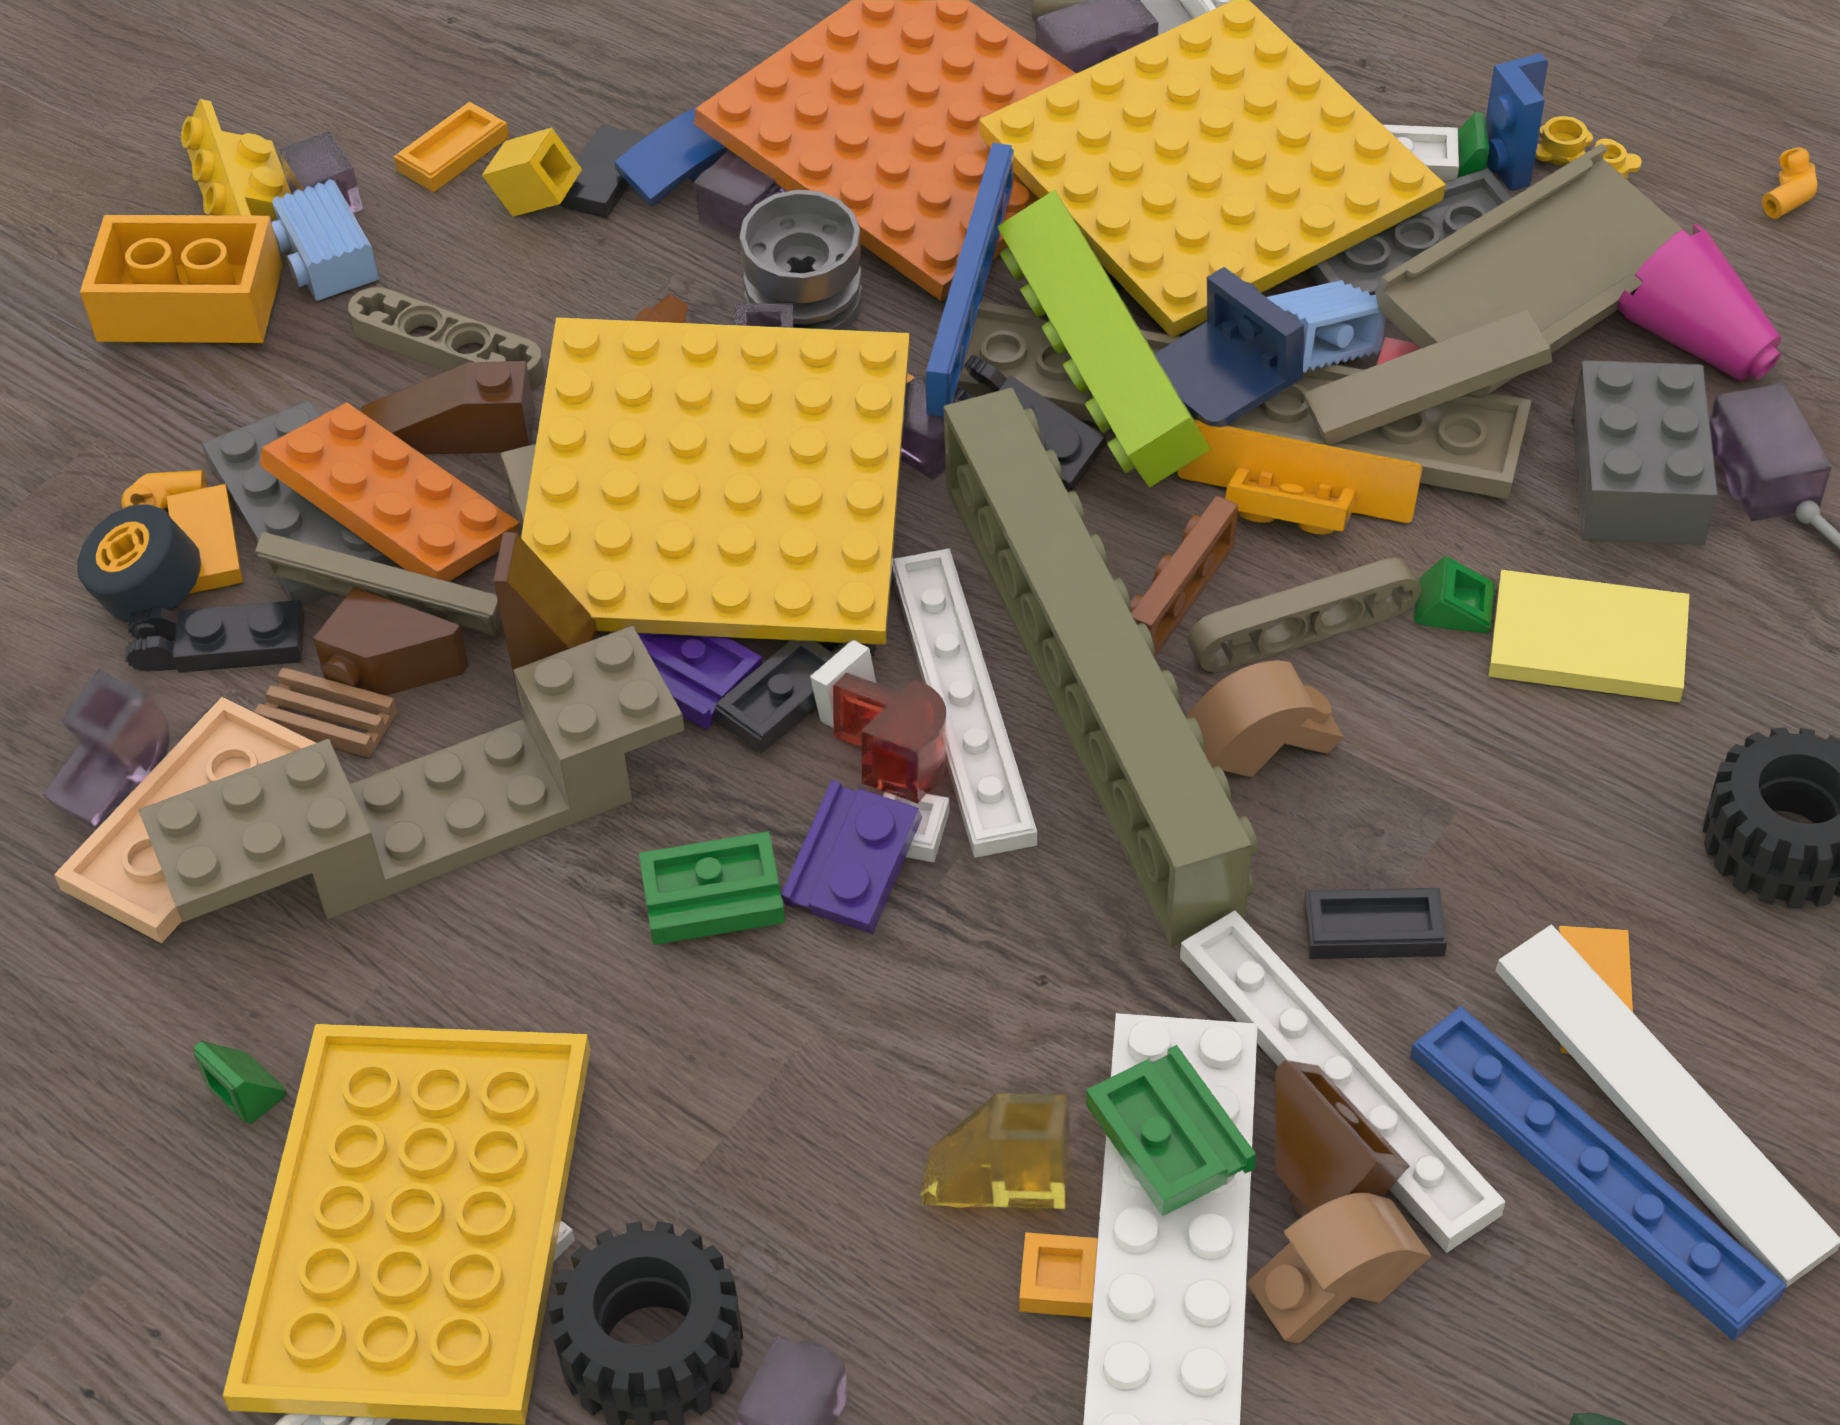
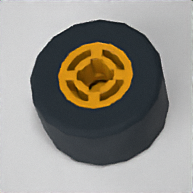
M149 504L132 505L110 514L87 537L77 560L78 578L87 591L116 619L129 623V617H131L132 613H136V611L150 610V608L164 607L172 611L181 604L196 584L201 568L200 552L191 538L163 509Z

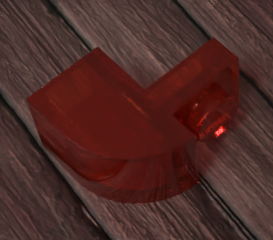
M845 673L833 685L834 737L861 747L862 784L918 804L938 783L945 771L947 712L942 697L933 688L916 679L901 692Z

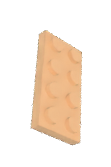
M221 697L54 874L60 890L150 938L163 943L182 920L138 809L313 745L316 742Z

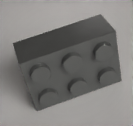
M1582 360L1572 410L1582 540L1705 545L1717 499V486L1703 365Z

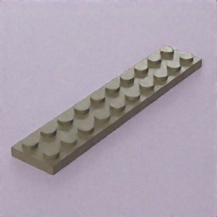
M981 301L964 364L971 355L978 356L986 363L997 368L1005 377L1009 378L1011 375L1077 419L1095 422L1085 405V402L1094 396L1090 389L1080 394L1063 366V363L1071 359L1070 354L1066 351L1059 356L1041 327L1050 321L1047 314L1037 318L1033 310ZM1140 330L1154 353L1180 338L1178 336L1171 338L1167 334ZM1331 364L1330 367L1324 365L1322 369L1316 367L1314 371L1308 369L1306 373L1303 372L1302 379L1227 426L1326 445L1306 406L1304 392L1360 372L1363 369ZM963 365L957 387L963 388L973 397L995 392L985 384H981L973 379ZM1490 393L1487 396L1466 394L1329 446L1419 463L1423 468L1420 483L1510 499L1532 400L1497 393Z

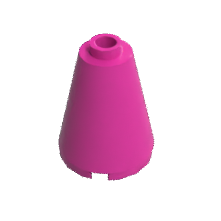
M1698 223L1693 224L1692 236L1682 229L1660 246L1636 272L1635 276L1642 281V284L1632 296L1624 289L1619 298L1617 309L1627 320L1739 381H1743L1749 376H1753L1756 380L1761 379L1776 365L1782 356L1777 350L1782 339L1709 232Z

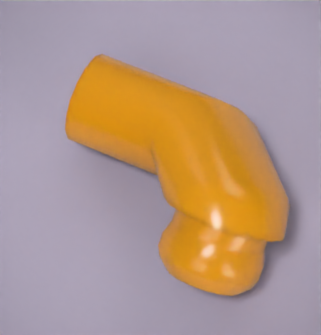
M1797 147L1786 150L1779 157L1778 162L1782 168V171L1779 172L1780 186L1764 194L1761 200L1764 212L1772 219H1778L1805 204L1815 196L1818 190L1816 168L1814 163H1810L1809 152L1804 148Z
M204 470L147 473L124 491L121 498L122 509L132 505L149 504L166 510L168 508L166 496L207 488Z

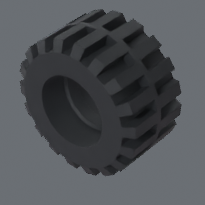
M1786 727L1772 728L1769 737H1765L1757 732L1746 737L1744 746L1735 744L1727 752L1725 762H1721L1717 772L1702 832L1706 833L1704 846L1707 855L1716 856L1714 863L1716 870L1721 876L1732 875L1735 878L1733 886L1744 894L1751 889L1760 894L1759 901L1773 905L1775 899L1784 900L1787 902L1788 908H1803L1805 901L1811 900L1816 907L1830 904L1834 894L1840 897V739L1829 735L1827 740L1815 736V730L1800 728L1799 734L1789 733ZM1774 811L1792 812L1809 819L1814 824L1791 821Z
M641 1221L625 1224L627 1233L615 1237L611 1230L608 1229L595 1236L597 1247L590 1251L584 1246L578 1248L571 1255L574 1270L561 1269L554 1282L558 1296L550 1297L549 1316L552 1323L550 1329L565 1383L572 1395L578 1393L581 1407L592 1416L603 1409L606 1424L624 1425L627 1419L635 1420L636 1425H654V1421L668 1419L669 1425L685 1424L683 1413L693 1408L701 1416L713 1407L711 1392L714 1390L725 1394L733 1383L731 1368L740 1367L743 1355L741 1340L744 1337L732 1272L730 1268L725 1269L723 1255L714 1245L703 1249L701 1235L690 1229H687L681 1236H676L673 1223L657 1221L654 1231H643ZM647 1307L669 1308L686 1317L675 1332L651 1344L631 1345L617 1341L609 1336L614 1326L622 1318L636 1310Z

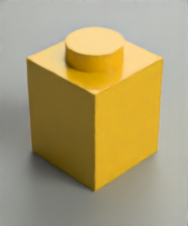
M551 127L505 141L482 176L512 217L560 204L581 173L582 168Z

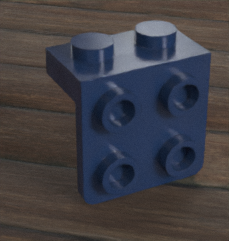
M1226 267L1206 277L1207 322L1154 353L1191 416L1213 427L1229 425L1303 378L1304 325L1294 314L1281 309L1262 295L1253 284L1243 281Z

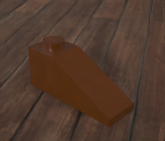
M526 361L467 362L366 404L361 408L363 414L421 454L502 453L532 445L535 406Z
M503 532L493 581L512 671L597 639L598 633L595 620L591 618V614L517 533Z

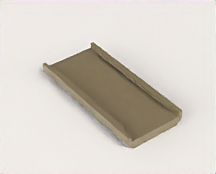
M1601 143L1382 276L1375 290V295L1380 311L1420 349L1528 309L1550 346L1551 353H1553L1618 310L1619 298L1624 289L1633 296L1642 284V281L1635 276L1636 272L1660 246L1683 228L1603 159L1608 148ZM1514 377L1469 394L1487 396Z

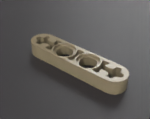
M381 287L361 290L352 296L348 303V312L353 332L358 338L368 343L446 371L467 362L526 361L531 390L536 389L545 378L541 349L537 343L525 337ZM430 326L436 329L426 336L414 337L409 335L413 329ZM478 343L483 345L482 349L474 353L461 354L456 352L460 346L465 344Z
M1396 557L1387 558L1211 613L1195 623L1189 631L1187 640L1193 654L1205 671L1213 673L1222 672L1396 617L1406 612L1416 603L1422 591L1421 584L1403 559ZM1341 601V602H1340L1339 604H1337L1335 607H1333V608H1331V609L1325 611L1326 609H1328V608H1329L1330 606H1332L1333 604H1335V603ZM1286 618L1285 620H1283V621H1282L1281 623H1279L1278 625H1276V626H1274V627L1268 629V628H1269L1270 626H1272L1274 623H1276V622H1278V621H1280V620Z

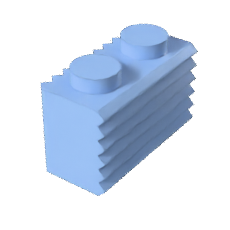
M328 179L325 184L318 182L314 188L307 186L304 191L297 189L293 195L286 193L283 198L278 196L274 198L272 204L277 220L272 221V226L279 253H290V255L286 256L297 287L307 285L315 302L379 280L372 246L335 181Z
M1340 280L1266 297L1284 311L1294 314L1304 325V373L1308 369L1314 371L1316 367L1322 369L1324 365L1330 367L1332 363L1338 365L1340 361L1346 363L1348 359L1353 361L1356 357L1361 359L1364 355L1369 357L1371 353L1377 355L1382 348L1386 316L1379 309L1376 295L1370 296L1369 291L1362 292L1360 287L1353 288L1351 283L1345 285L1344 281Z

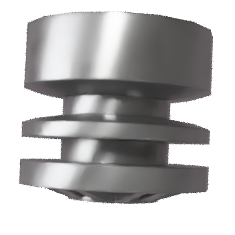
M792 190L773 194L756 204L743 219L740 232L741 261L744 268V298L750 320L756 326L847 329L859 314L862 301V272L859 265L861 258L860 228L854 212L840 199L820 191Z

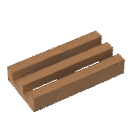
M282 667L277 675L278 687L271 685L265 693L267 704L259 703L254 710V713L316 743L329 739L334 749L366 758L371 757L398 713L395 699L392 697ZM287 707L290 709L315 715L317 720L295 713H291L288 711H284L283 709ZM343 723L367 730V733H361L338 725Z

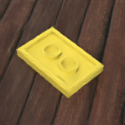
M1501 570L1488 677L1680 702L1684 690L1689 594Z

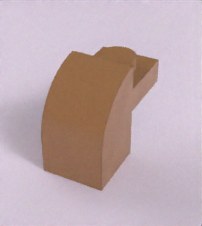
M1288 661L1260 662L1230 674L1213 686L1185 716L1186 718L1194 717L1198 722L1205 743L1204 754L1211 767L1220 766L1223 771L1253 777L1284 743L1328 754L1344 738L1331 716L1332 706L1328 699L1317 689L1308 685L1304 686L1292 664Z
M1354 1193L1319 1206L1288 1227L1284 1233L1290 1243L1251 1277L1246 1284L1286 1342L1300 1344L1351 1297L1380 1303L1432 1256L1391 1199L1370 1193Z

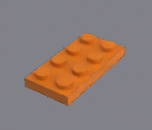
M347 402L261 447L260 466L410 572L449 582L499 552L503 532L517 534L519 532V521Z

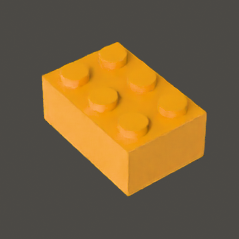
M104 215L80 290L96 342L263 343L283 268L270 216Z

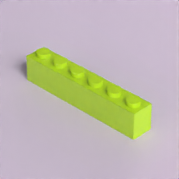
M1056 190L1048 193L998 225L997 228L1008 245L1006 249L999 252L1017 282L1024 277L1029 282L1020 290L1037 318L1044 314H1047L1050 321L1041 327L1059 356L1066 351L1070 354L1071 359L1063 363V366L1080 394L1090 389L1094 397L1085 402V405L1102 433L1111 428L1115 433L1116 438L1107 444L1124 472L1128 473L1136 468L1150 488L1210 451V446Z

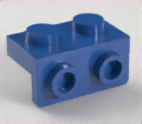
M1541 53L1494 65L1486 114L1489 142L1487 166L1492 172H1496L1510 191L1528 187L1531 183L1545 102L1542 96L1548 61Z

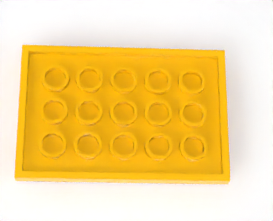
M315 1024L223 1392V1398L229 1411L525 1425L591 1051L587 1034Z

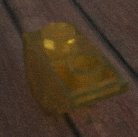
M994 1094L930 1148L921 1191L922 1205L952 1206L957 1208L979 1206L1017 1207L1029 1210L1041 1208L1066 1209L1071 1170L1068 1095Z

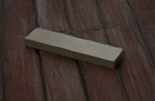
M1525 309L1304 392L1306 406L1325 444L1329 446L1552 363L1551 348L1529 310Z
M266 532L261 533L255 550L266 573L270 576L347 596L351 589L356 587L455 623L462 628L492 636L500 635L503 627L496 594Z

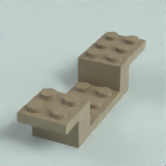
M632 625L514 669L524 719L349 784L330 740L326 739L138 810L182 922L306 875L309 876L326 918L330 919L631 802L632 795L624 753L684 731L682 713Z

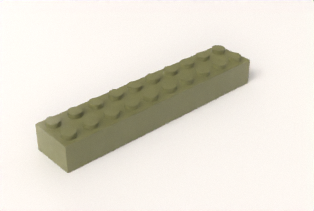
M1012 387L945 405L946 490L1170 947L1180 945L1184 940L1234 910L1245 920L1247 897L1254 893V884L1250 872L1251 856L1256 855L1258 852L1253 827L1246 816L1238 817L1230 803L1231 793L1227 778L1220 766L1211 767L1204 754L1205 743L1200 726L1194 717L1186 718L1179 706L1180 698L1175 679L1168 669L1160 670L1155 660V649L1149 629L1144 623L1136 624L1131 614L1130 598L1124 582L1121 578L1113 579L1109 573L1106 551L1102 540L1097 534L1090 535L1084 525L1083 507L1075 491L1067 493L1062 483V471L1056 453L1053 449L1045 451L1041 443L1040 428L1035 413L1031 408L1023 409Z

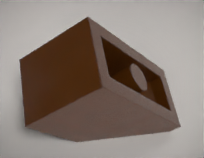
M356 587L351 589L313 638L325 679L385 696L462 675L469 666L460 625Z
M1284 1060L1275 1070V1174L1292 1192L1289 1196L1291 1205L1303 1217L1319 1206L1345 1195L1370 1193L1383 1197L1410 1165L1318 1065Z

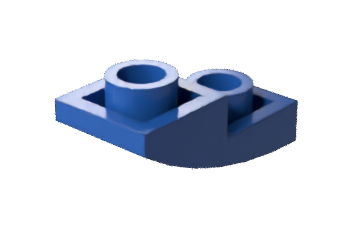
M695 108L659 127L614 161L615 170L651 207L657 204L686 178H689L692 182L695 181L730 151L694 125Z

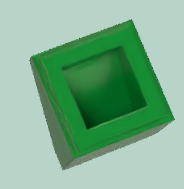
M1474 112L1458 130L1459 168L1457 178L1485 170L1487 167L1489 142L1486 117L1483 116V112Z
M1446 555L1419 578L1422 591L1415 603L1414 622L1428 627L1486 633L1491 629L1495 589L1493 581Z
M200 1041L193 1047L195 1051L193 1054L206 1087L244 1123L248 1122L251 1125L287 1095L286 1088L249 1054Z

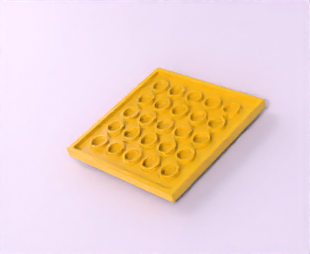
M1249 0L1230 1L979 119V136L990 148L992 143L1012 145V149H1014L1013 172L1039 199L1056 190L1099 262L1171 338L1207 321L1206 277L1219 269L1226 267L1243 281L1253 284L1262 293L1443 201L1446 186L1438 176Z
M556 317L521 539L591 614V618L595 620L597 631L616 632L633 625L637 633L839 643L855 640L860 644L886 645L910 349L909 333Z

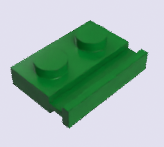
M769 831L639 853L653 945L785 923L783 901L781 899Z
M1178 1045L1167 1049V1055L1154 1062L1147 1059L1086 1089L1087 1108L1162 1216L1225 1185L1228 1177L1242 1170L1246 1174L1255 1169L1256 1153Z

